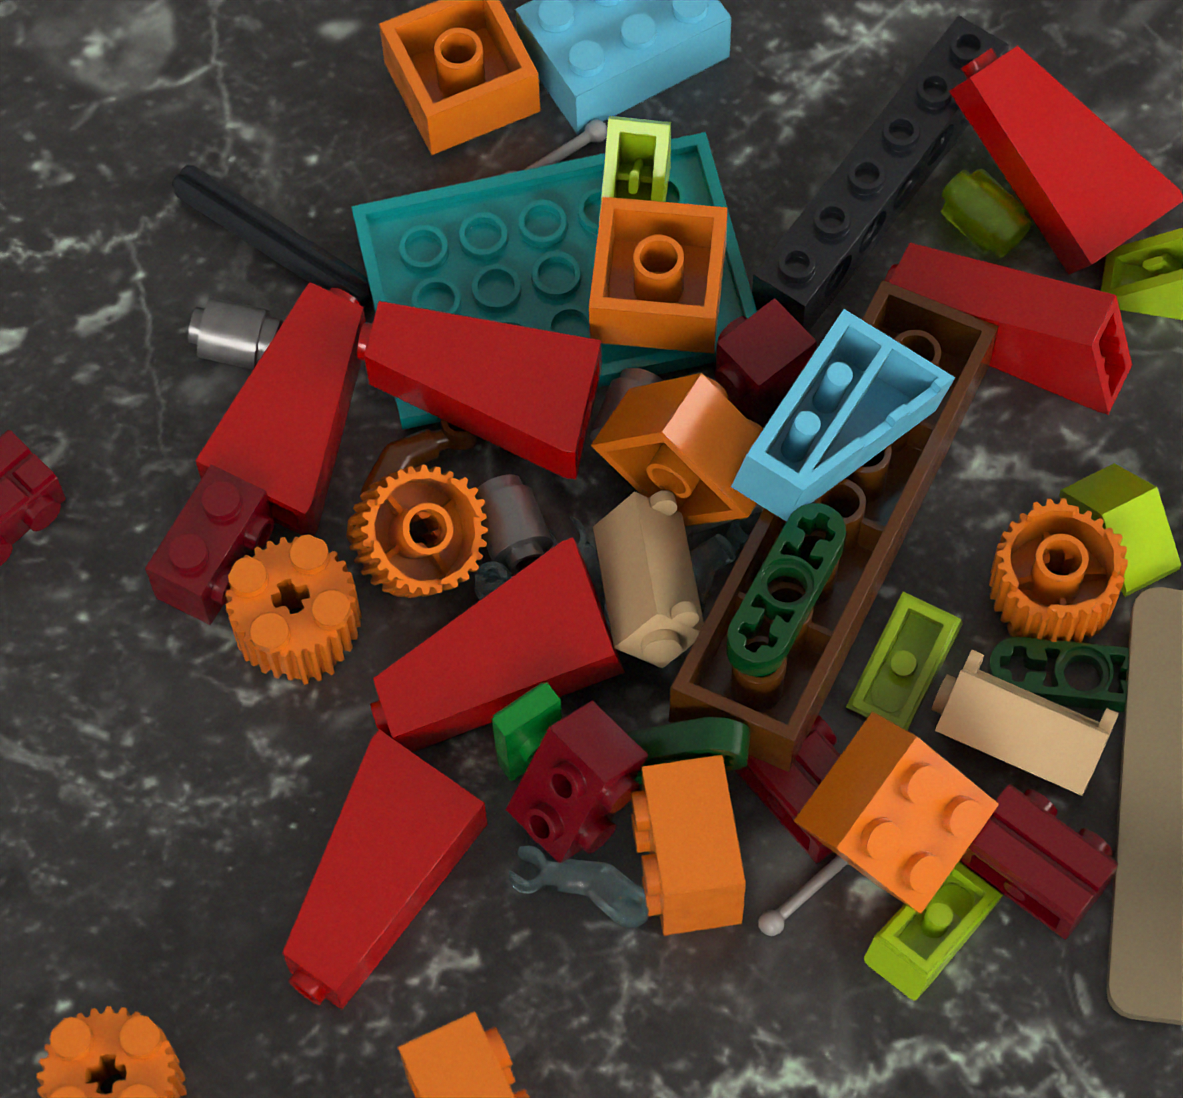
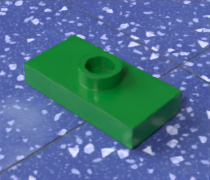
M542 682L493 715L492 725L497 762L510 781L526 772L548 728L562 719L561 700L548 682L545 684Z

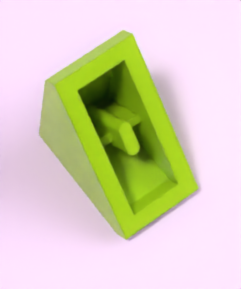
M609 116L602 197L666 202L671 169V122Z
M1183 228L1118 246L1108 253L1105 260L1101 291L1117 295L1120 310L1183 320Z
M1113 463L1060 490V498H1066L1068 505L1078 506L1080 514L1090 511L1092 512L1091 519L1094 521L1099 518L1104 520L1102 525L1104 529L1112 528L1114 534L1122 535L1123 539L1120 546H1126L1127 552L1124 559L1128 560L1123 577L1125 580L1121 589L1125 597L1180 570L1181 561L1157 486Z

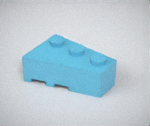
M843 309L745 456L731 487L787 522L790 515L797 508L814 502L935 412L955 377Z

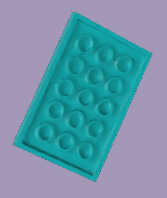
M706 132L671 139V169L666 202L727 207ZM605 153L351 206L375 313L378 302L383 301L590 338L589 300L599 229ZM727 212L726 250L714 354L601 343L602 372L598 388L610 385L611 381L619 378L622 370L626 368H639L659 375L715 363L717 340L723 329L734 319L740 316H745L748 319L757 312L729 212ZM395 397L402 430L441 422L440 418Z

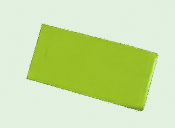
M902 592L846 708L866 718L873 711L908 731L963 625L962 619L906 592Z
M958 861L921 914L906 904L898 910L873 938L865 954L864 961L909 999L917 1000L997 905L1003 894Z

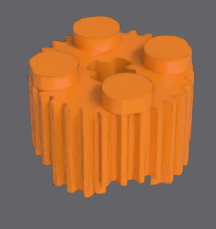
M421 465L416 468L410 466L382 477L381 480L369 486L370 490L360 495L362 502L355 504L353 507L356 513L348 519L346 537L352 544L349 546L350 551H357L358 556L354 559L355 564L362 563L364 565L361 573L363 576L367 574L372 575L370 582L372 585L382 583V591L389 592L393 596L408 598L424 597L458 587V583L467 581L470 578L468 573L479 569L476 561L481 560L483 555L478 550L479 548L486 547L487 544L486 541L481 539V535L488 532V528L481 525V521L487 518L486 513H482L481 510L485 501L484 499H476L475 495L478 489L476 487L469 489L466 477L461 479L453 478L454 473L451 471L441 474V468L437 466L428 469L427 465ZM422 520L426 524L428 532L422 535L427 541L426 545L422 542L415 543L409 533L410 523Z
M1061 498L1059 504H1055L1052 499H1047L1045 506L1035 502L1028 515L1022 513L1019 515L1018 523L1012 521L1009 524L1008 531L1002 533L1000 543L997 545L989 580V586L992 587L990 599L995 600L994 610L995 612L1002 611L1001 621L1003 623L1008 622L1007 629L1012 637L1049 639L1051 642H1056V640L1070 642L1073 639L1078 643H1082L1084 635L1092 638L1094 635L1099 634L1112 616L1125 580L1123 577L1128 560L1124 559L1127 552L1126 546H1120L1123 539L1122 535L1114 534L1112 528L1104 529L1102 527L1104 520L1099 518L1094 521L1091 519L1092 512L1087 511L1084 514H1080L1079 507L1068 505L1066 498ZM1051 571H1058L1059 575L1054 574Z
M309 534L295 537L292 543H288L285 537L280 538L278 545H275L270 540L267 542L266 549L262 550L258 546L254 548L255 556L245 555L243 558L235 561L228 575L231 589L226 590L228 601L226 610L238 648L241 650L244 660L250 661L253 666L259 664L261 672L264 674L272 670L274 678L278 679L282 674H287L288 680L293 681L294 678L301 679L304 685L309 684L311 677L321 681L322 673L324 672L333 675L335 673L333 667L338 661L342 662L344 660L343 651L351 652L353 649L351 640H357V627H361L360 619L362 615L352 573L348 572L346 562L344 560L339 561L337 552L332 551L329 553L324 540ZM303 608L298 613L290 614L289 612L292 609Z
M106 1006L102 1014H99L97 1009L93 1008L89 1017L79 1013L76 1015L77 1017L63 1019L51 1031L50 1044H46L44 1047L48 1057L39 1059V1064L44 1070L37 1073V1079L42 1085L37 1088L41 1098H181V1096L187 1095V1090L183 1084V1081L186 1080L185 1074L179 1065L180 1061L163 1031L147 1016H143L137 1011L131 1016L127 1008L121 1007L119 1012L115 1013L111 1006ZM121 1074L125 1080L114 1082L112 1093L104 1094L100 1088L102 1083L110 1076Z

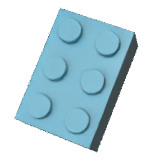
M532 0L515 9L517 34L538 71L539 80L577 135L585 131L586 125L591 120L598 119L604 122L608 120L609 116H615L730 57L731 16L719 0Z

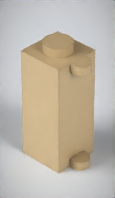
M659 491L648 498L633 492L593 526L608 617L615 649L664 668L694 644L704 625L683 516L682 513L676 511L677 503L674 493L671 491Z
M971 650L958 678L947 674L939 688L931 709L941 714L935 731L1082 796L1088 787L1119 713L1106 708L1101 721H1095L979 670L984 654Z

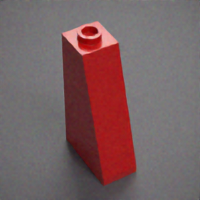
M1018 45L999 58L991 48L961 68L967 79L949 91L1069 275L1093 265L1183 202V194L1177 186Z
M909 243L899 264H893L886 275V282L999 326L990 361L991 367L1094 411L1109 415L1132 367L1117 295L914 243Z
M311 282L307 284L195 460L201 479L212 464L265 490L274 522L300 535L309 534L314 536L318 530L362 362L357 357L360 331L366 320L363 306L352 295L338 288H330L328 291Z
M383 301L378 302L373 324L364 322L362 325L357 348L358 359L365 360L369 385L559 476L577 480L602 372L601 340Z
M572 537L558 543L374 677L373 681L380 700L370 703L378 730L380 729L405 748L414 752L492 723L494 714L542 682L543 684L548 682L557 696L561 697L625 673L617 649L614 648L612 635L586 562L574 538Z
M380 729L370 740L283 950V956L289 972L292 973L288 982L311 1002L320 1005L326 998L341 1010L347 1005L488 825L485 803Z

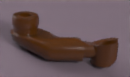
M441 419L440 429L432 432L429 429H425L390 442L384 447L366 478L360 495L370 490L369 486L381 480L382 477L410 466L416 468L438 458L440 451L448 448L455 450L471 449L476 445L478 436L468 431H454L459 429V427Z

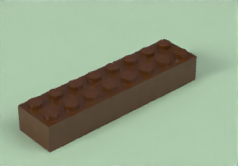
M884 280L881 281L862 320L954 376L953 383L935 412L812 502L830 506L841 515L846 526L844 547L839 561L782 665L769 675L754 677L743 674L734 668L729 662L726 653L729 625L786 524V521L764 508L671 686L668 722L677 723L705 717H720L739 721L747 725L751 730L748 755L787 772H790L792 765L795 763L805 738L808 736L990 366L999 327ZM815 528L812 534H805L803 550L799 558L809 563L810 553L816 542L820 539L825 540L826 532L824 530ZM789 576L777 577L767 586L771 596L781 602H794L805 594V589L801 582ZM764 615L763 624L758 634L753 639L747 638L746 649L748 651L756 653L759 647L768 645L769 631L773 620Z

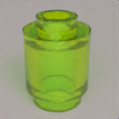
M983 168L978 169L972 174L966 169L961 171L947 184L941 194V197L946 200L941 213L983 253L990 250L998 258L1005 256L1024 238L1032 226V221L1024 215L1025 206Z

